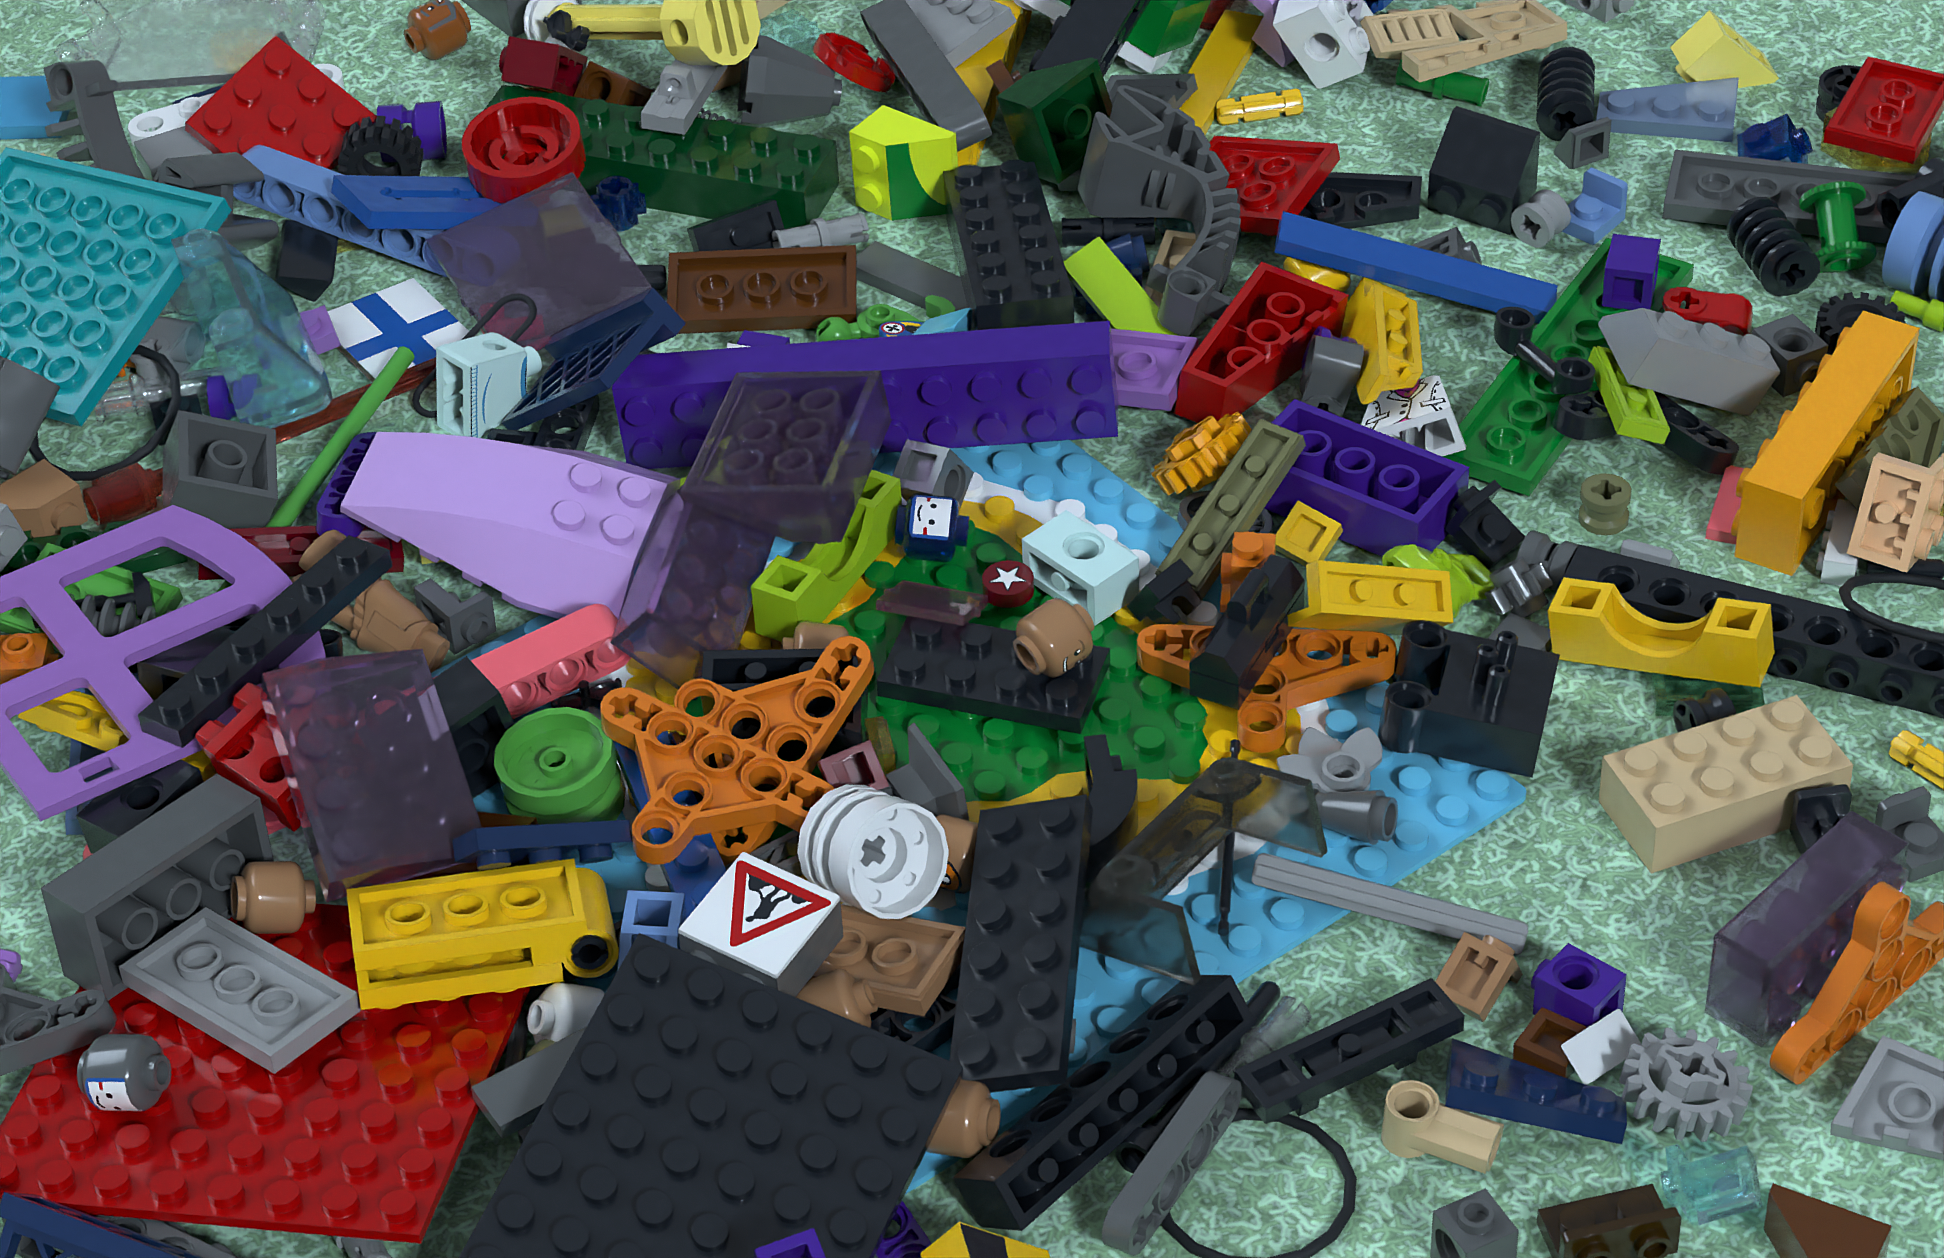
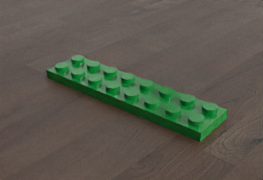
M1606 238L1533 330L1531 342L1556 363L1566 357H1577L1588 361L1593 346L1610 349L1598 325L1599 321L1603 316L1630 311L1628 309L1602 306L1605 265L1612 240L1610 238ZM1660 254L1658 277L1651 310L1660 313L1665 312L1662 305L1665 292L1675 287H1687L1693 279L1694 264ZM1513 356L1459 424L1466 450L1442 457L1468 466L1470 477L1488 483L1496 480L1503 488L1530 496L1573 439L1554 429L1552 421L1560 399L1576 394L1560 395L1552 393V385L1519 356ZM1595 378L1592 388L1582 393L1599 390Z

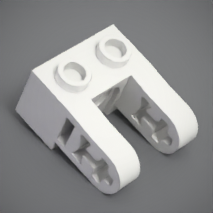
M1279 0L1273 27L1315 87L1321 89L1364 72L1370 43L1360 21L1365 16H1373L1374 14L1364 0Z

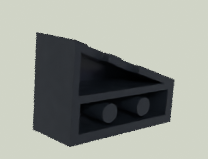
M824 649L707 650L703 652L701 678L713 681L734 692L811 670ZM853 656L848 662L838 661L841 674L848 666L856 668L859 666L856 656ZM838 679L836 685L843 691L840 679ZM868 685L820 760L866 742ZM701 696L705 716L713 709L715 700L708 696ZM826 696L816 697L808 703L806 713L815 718L825 717L833 711L835 701ZM754 718L739 720L743 721L745 731L751 724L759 729L761 727V723ZM789 740L779 748V751L802 757L807 750V745L799 740Z

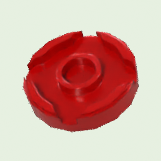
M834 32L820 34L812 48L815 55L824 64L848 80L865 88L887 93L897 78L884 58L878 57L875 62L868 55L869 50L865 48L866 46L846 36Z

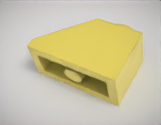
M1710 10L1670 47L1679 62L1675 69L1687 83L1739 77L1738 88L1775 83L1779 79L1764 53Z

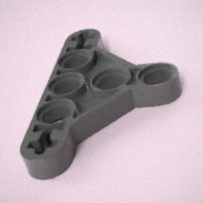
M0 963V1076L92 1044L94 1040L108 1034L114 1028L117 1017L102 991L91 989L57 1001L17 991V987L5 966Z

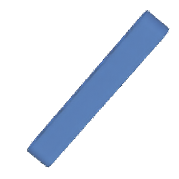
M262 145L253 146L242 154L264 175V180L259 182L234 184L233 197L242 202L298 221L481 290L493 289L521 263L522 254L518 243L507 234L496 230L368 229L331 193L334 175L343 174Z

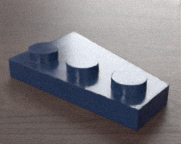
M630 820L475 828L452 840L455 863H477V869L479 870L498 869L511 864H536L573 858L575 865L599 863L613 859L614 850L633 842Z
M1454 1038L1451 1040L1447 1058L1446 1107L1622 1145L1627 1126L1626 1102L1614 1092L1599 1086L1584 1085Z

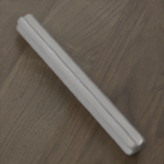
M1266 853L1258 855L1252 872V883L1256 886L1459 940L1464 932L1480 940L1485 935H1490L1510 946L1515 951V955L1521 954L1528 934V925L1523 921Z

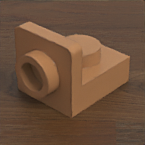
M1464 932L1435 982L1460 1011L1484 1022L1508 980L1517 984L1523 973L1513 956L1515 951L1506 943L1490 935H1485L1480 940Z

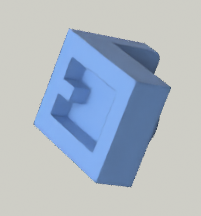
M1589 168L1584 172L1582 194L1568 204L1571 220L1570 224L1562 232L1595 245L1625 219L1627 183L1595 168Z

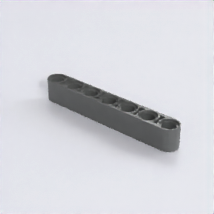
M883 0L860 11L864 25L873 43L927 122L956 133L957 152L992 136L990 125L978 101L905 0Z

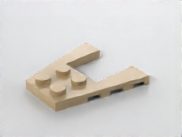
M1536 0L1476 2V8L1461 11L1451 4L1434 6V9L1446 10L1455 32L1466 40L1401 52L1402 69L1416 81L1423 82L1532 49L1548 48L1553 43L1567 39V22ZM1408 8L1387 10V14L1409 10Z

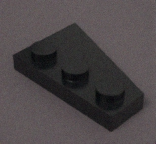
M1330 172L1299 216L1348 229L1419 219L1422 176Z

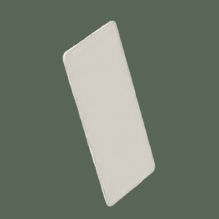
M1616 1009L1564 1042L1561 1047L1582 1083L1588 1085L1627 1059L1630 1046L1633 1043L1641 1045V1042L1622 1011Z

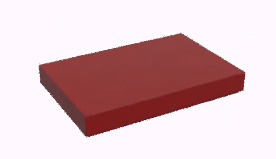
M1867 57L1826 126L1823 142L1914 164L1944 110V74L1874 57Z

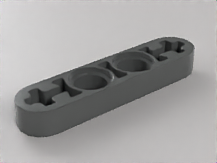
M1208 1071L1203 1075L1110 1206L1102 1228V1241L1104 1245L1132 1256L1139 1254L1234 1119L1242 1095V1086L1238 1080L1214 1071Z

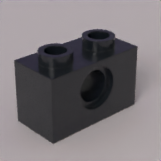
M180 759L95 797L76 815L90 852L94 854L202 784L204 780L200 769Z

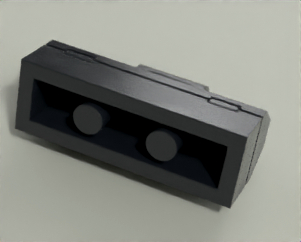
M1270 554L1256 565L1254 569L1250 570L1228 602L1227 609L1189 663L1190 695L1239 710L1293 629V627L1288 626L1287 615L1304 609L1305 580L1290 559Z

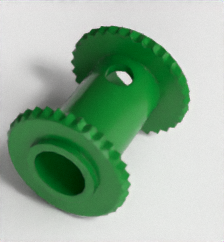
M1838 181L1822 184L1808 190L1799 199V206L1802 211L1816 214L1822 248L1818 252H1814L1820 261L1819 273L1857 270L1871 263L1876 257V247L1871 245V243L1859 240L1854 206L1864 201L1866 191L1858 183Z

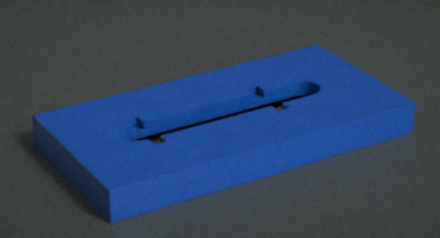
M334 175L331 193L368 229L537 230L540 212L531 204L507 205L485 198L480 192L475 190L469 177Z

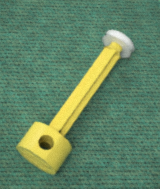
M530 0L523 17L524 31L529 40L544 42L550 35L547 24L543 22L544 17H550L555 11L563 10L571 15L572 29L579 25L590 29L588 39L664 40L665 47L676 60L688 65L724 66L738 64L749 56L757 44L761 28L756 0H664L663 4H578L576 0Z

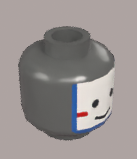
M105 1034L94 1040L89 1049L84 1051L80 1057L77 1067L78 1085L81 1092L99 1110L146 1111L157 1103L163 1091L169 1086L171 1064L164 1055L161 1046L151 1036L141 1034Z

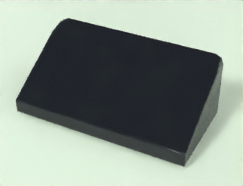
M286 220L282 225L275 281L305 299L316 302L333 281L338 237L298 221Z

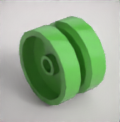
M561 707L548 708L530 714L507 729L495 748L494 768L504 793L503 798L509 815L536 817L538 825L617 820L624 808L626 788L621 770L617 764V754L613 740L605 735L601 727V720L588 711Z

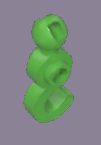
M929 295L925 298L926 316L929 318L955 312L954 305L943 297ZM875 304L861 312L857 322L848 323L841 317H829L823 320L817 327L816 341L879 337V326L885 322L925 321L918 320L909 313L887 304Z

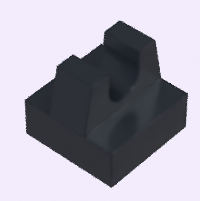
M1180 558L1146 584L1126 607L1140 622L1148 617L1155 624H1177L1181 617L1174 611L1172 605L1179 607L1188 616L1202 602L1188 581L1194 573Z

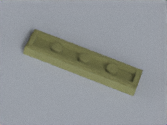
M1259 419L1155 572L1156 577L1181 558L1194 573L1188 581L1200 601H1202L1221 573L1222 553H1232L1234 532H1247L1250 530L1305 448L1304 436Z

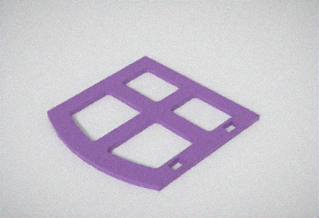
M171 505L0 577V614L16 607L27 609L63 655L57 661L0 685V768L40 822L202 750L196 738L190 741L184 748H181L142 732L138 714L154 700L129 671L128 667L242 617L257 614L292 584L289 577L265 553L222 525L204 516ZM158 547H169L216 572L232 584L230 587L112 637L102 636L64 590L70 584ZM317 631L279 664L280 673L278 676L257 685L265 688L274 680L284 686L287 692L294 693L309 702L329 694L328 665L320 632ZM87 688L97 698L129 741L61 772H49L10 719L17 714L75 689ZM231 706L216 720L227 725L237 715L234 707ZM112 767L114 770L88 783L84 780L107 768Z

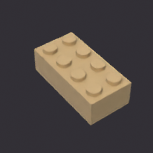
M1795 695L1603 756L1598 802L1652 874L1790 829L1795 793L1801 790L1847 784L1850 789L1853 764L1801 699Z

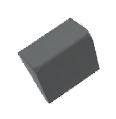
M1605 117L1568 130L1554 149V155L1569 169H1576L1608 158L1611 119Z

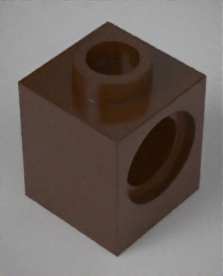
M589 61L585 72L579 78L573 97L591 100L601 99L609 103L645 107L653 90Z

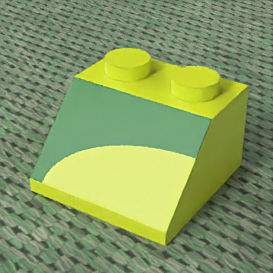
M882 105L849 131L856 206L891 221L946 214L943 171L958 168L956 133L885 105Z

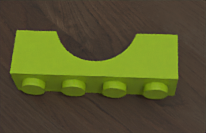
M855 465L830 494L825 523L818 540L809 554L801 562L777 555L751 585L755 631L757 634L782 642L783 637L793 638L794 630L799 623L803 621L822 623L903 527L900 478L860 465Z

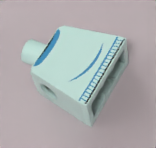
M492 332L437 347V426L455 436L481 438L491 428H496L502 424L501 422L527 393V378L540 372L542 362L538 352L530 346L521 347L502 335Z

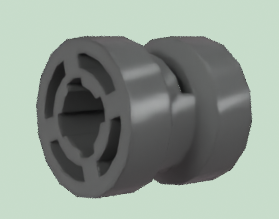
M1531 530L1525 536L1517 558L1524 557L1529 567L1535 563H1542L1553 582L1549 589L1557 592L1579 544L1564 541L1560 544L1550 540L1547 534Z

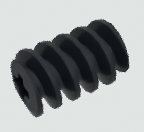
M1562 47L1553 50L1543 58L1539 66L1536 122L1540 131L1547 138L1554 141H1561L1568 130L1591 123L1594 120L1595 64L1592 57L1584 50L1575 47Z
M1757 196L1744 202L1730 217L1727 226L1728 239L1767 292L1774 296L1798 294L1807 289L1816 280L1820 272L1818 257L1812 252L1807 242H1804L1801 234L1796 231L1792 222L1787 219L1776 201L1769 197Z

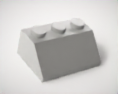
M1639 308L1603 316L1598 323L1628 384L1652 389L1656 392L1737 414L1751 415L1781 372L1770 354L1769 345L1761 338L1752 334L1741 336L1727 332L1713 323L1702 325L1688 321L1674 312L1665 311L1660 313L1646 308Z

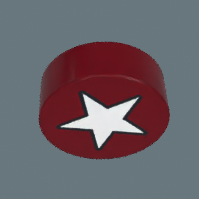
M1012 560L1000 561L990 565L982 575L983 596L990 604L1000 608H1016L1026 604L1034 595V575L1032 570L1024 563Z

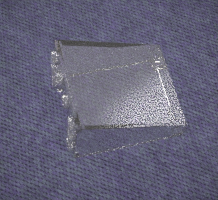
M83 0L78 8L82 15L87 14L94 27L88 29L87 34L77 39L71 38L59 44L54 52L60 62L98 60L102 62L108 71L110 80H117V91L225 84L275 35L312 64L325 26L324 20L327 19V16L319 0Z

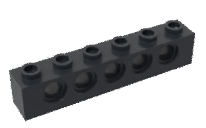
M1232 975L1185 976L1069 1076L1066 1084H1060L952 1178L978 1225L985 1228L1024 1230L1119 1146L1137 1127L1145 1123L1257 1024Z

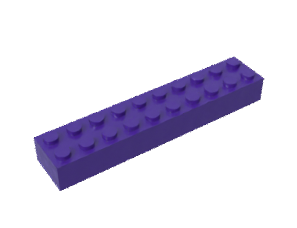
M1110 321L641 354L635 357L612 386L626 463L645 469L717 465L726 462V460L733 456L755 451L758 418L809 422L818 457L902 452L906 439L946 448L1118 437V394Z

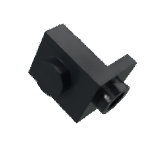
M1847 784L1801 790L1794 795L1790 833L1810 877L1865 870L1867 852L1849 816L1852 793Z

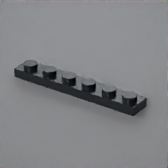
M350 535L141 711L138 714V719L142 732L184 748L195 738L196 733L209 720H216L232 706L234 696L247 683L254 685L259 683L393 566L389 549Z

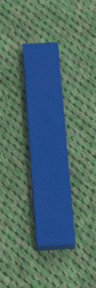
M1285 211L1282 212L1278 224L1274 253L1495 313L1504 307H1520L1533 314L1536 324L1540 323L1557 300L1558 285Z

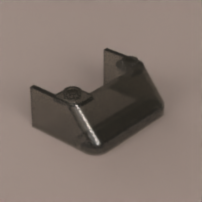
M1233 757L1221 758L1213 762L1210 767L1197 777L1109 861L1086 889L1080 947L1195 985L1201 979L1183 907L1162 899L1232 831L1322 858L1328 850L1312 780Z

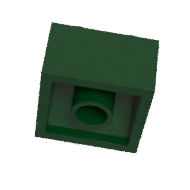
M1087 58L1029 72L996 96L1018 160L1025 162L1034 161L1039 178L1056 184L1061 183L1083 166L1096 112L1104 113L1110 119L1113 107L1098 60L1095 58Z

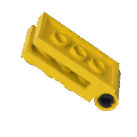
M574 858L346 889L361 1010L373 1008L393 1009L408 1003L430 1000L451 1001L465 995L487 992L508 993L522 987L564 982L562 963L575 976L582 978L598 977L608 972L615 965L619 956V948L604 880L591 869L576 868Z

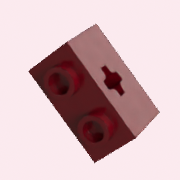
M509 36L507 47L503 48L499 59V70L502 73L501 81L521 86L525 89L549 93L559 92L567 96H574L579 78L586 70L588 57L559 44Z

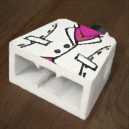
M1433 375L1418 379L1413 388L1381 391L1378 398L1368 404L1361 424L1365 427L1440 456L1466 450L1465 442L1440 376Z

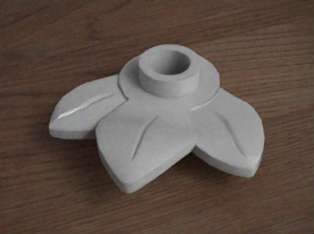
M1308 727L1299 742L1298 754L1278 757L1276 762L1285 779L1299 786L1317 788L1319 792L1323 793L1368 791L1371 782L1370 772L1381 763L1383 750L1379 738L1369 727L1355 732L1344 743L1331 738L1315 728Z

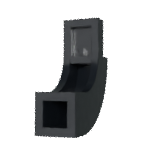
M1105 734L1084 736L1085 779L1089 792L1088 799L1093 807L1086 880L1090 882V886L1108 876L1121 864L1133 846L1138 829V780L1136 769L1123 770L1120 755L1110 756Z

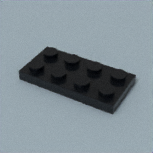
M909 612L877 678V694L880 697L1081 734L1110 666V648L1093 645L1091 654L1058 677H1048L1042 673L1035 675L1022 664L1014 650L1013 641L1017 638L1016 631Z

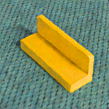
M1316 560L1306 565L1309 607L1287 615L1288 626L1300 628L1374 631L1384 634L1402 635L1405 625L1412 621H1431L1443 627L1454 623L1450 572Z

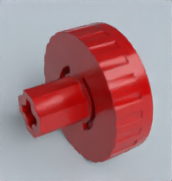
M519 97L494 104L479 113L468 124L462 137V151L470 182L482 196L498 203H505L507 205L531 204L537 211H540L551 205V198L570 188L578 180L585 167L586 154L577 117L565 105L547 98Z

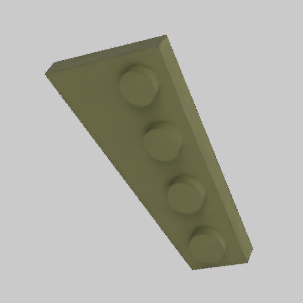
M1918 386L1905 392L1899 397L1837 480L1835 486L1859 510L1873 457L1878 452L1930 468L1938 459L1944 438V415Z

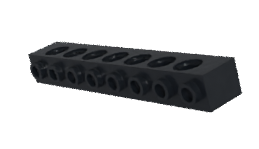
M1580 544L1563 577L1615 584L1622 597L1634 609L1649 618L1666 623L1682 624L1696 621L1711 611L1718 597L1771 604L1774 655L1766 673L1784 679H1792L1828 688L1836 692L1883 702L1891 706H1899L1935 715L1944 719V644L1921 641L1889 632L1862 620L1849 610Z

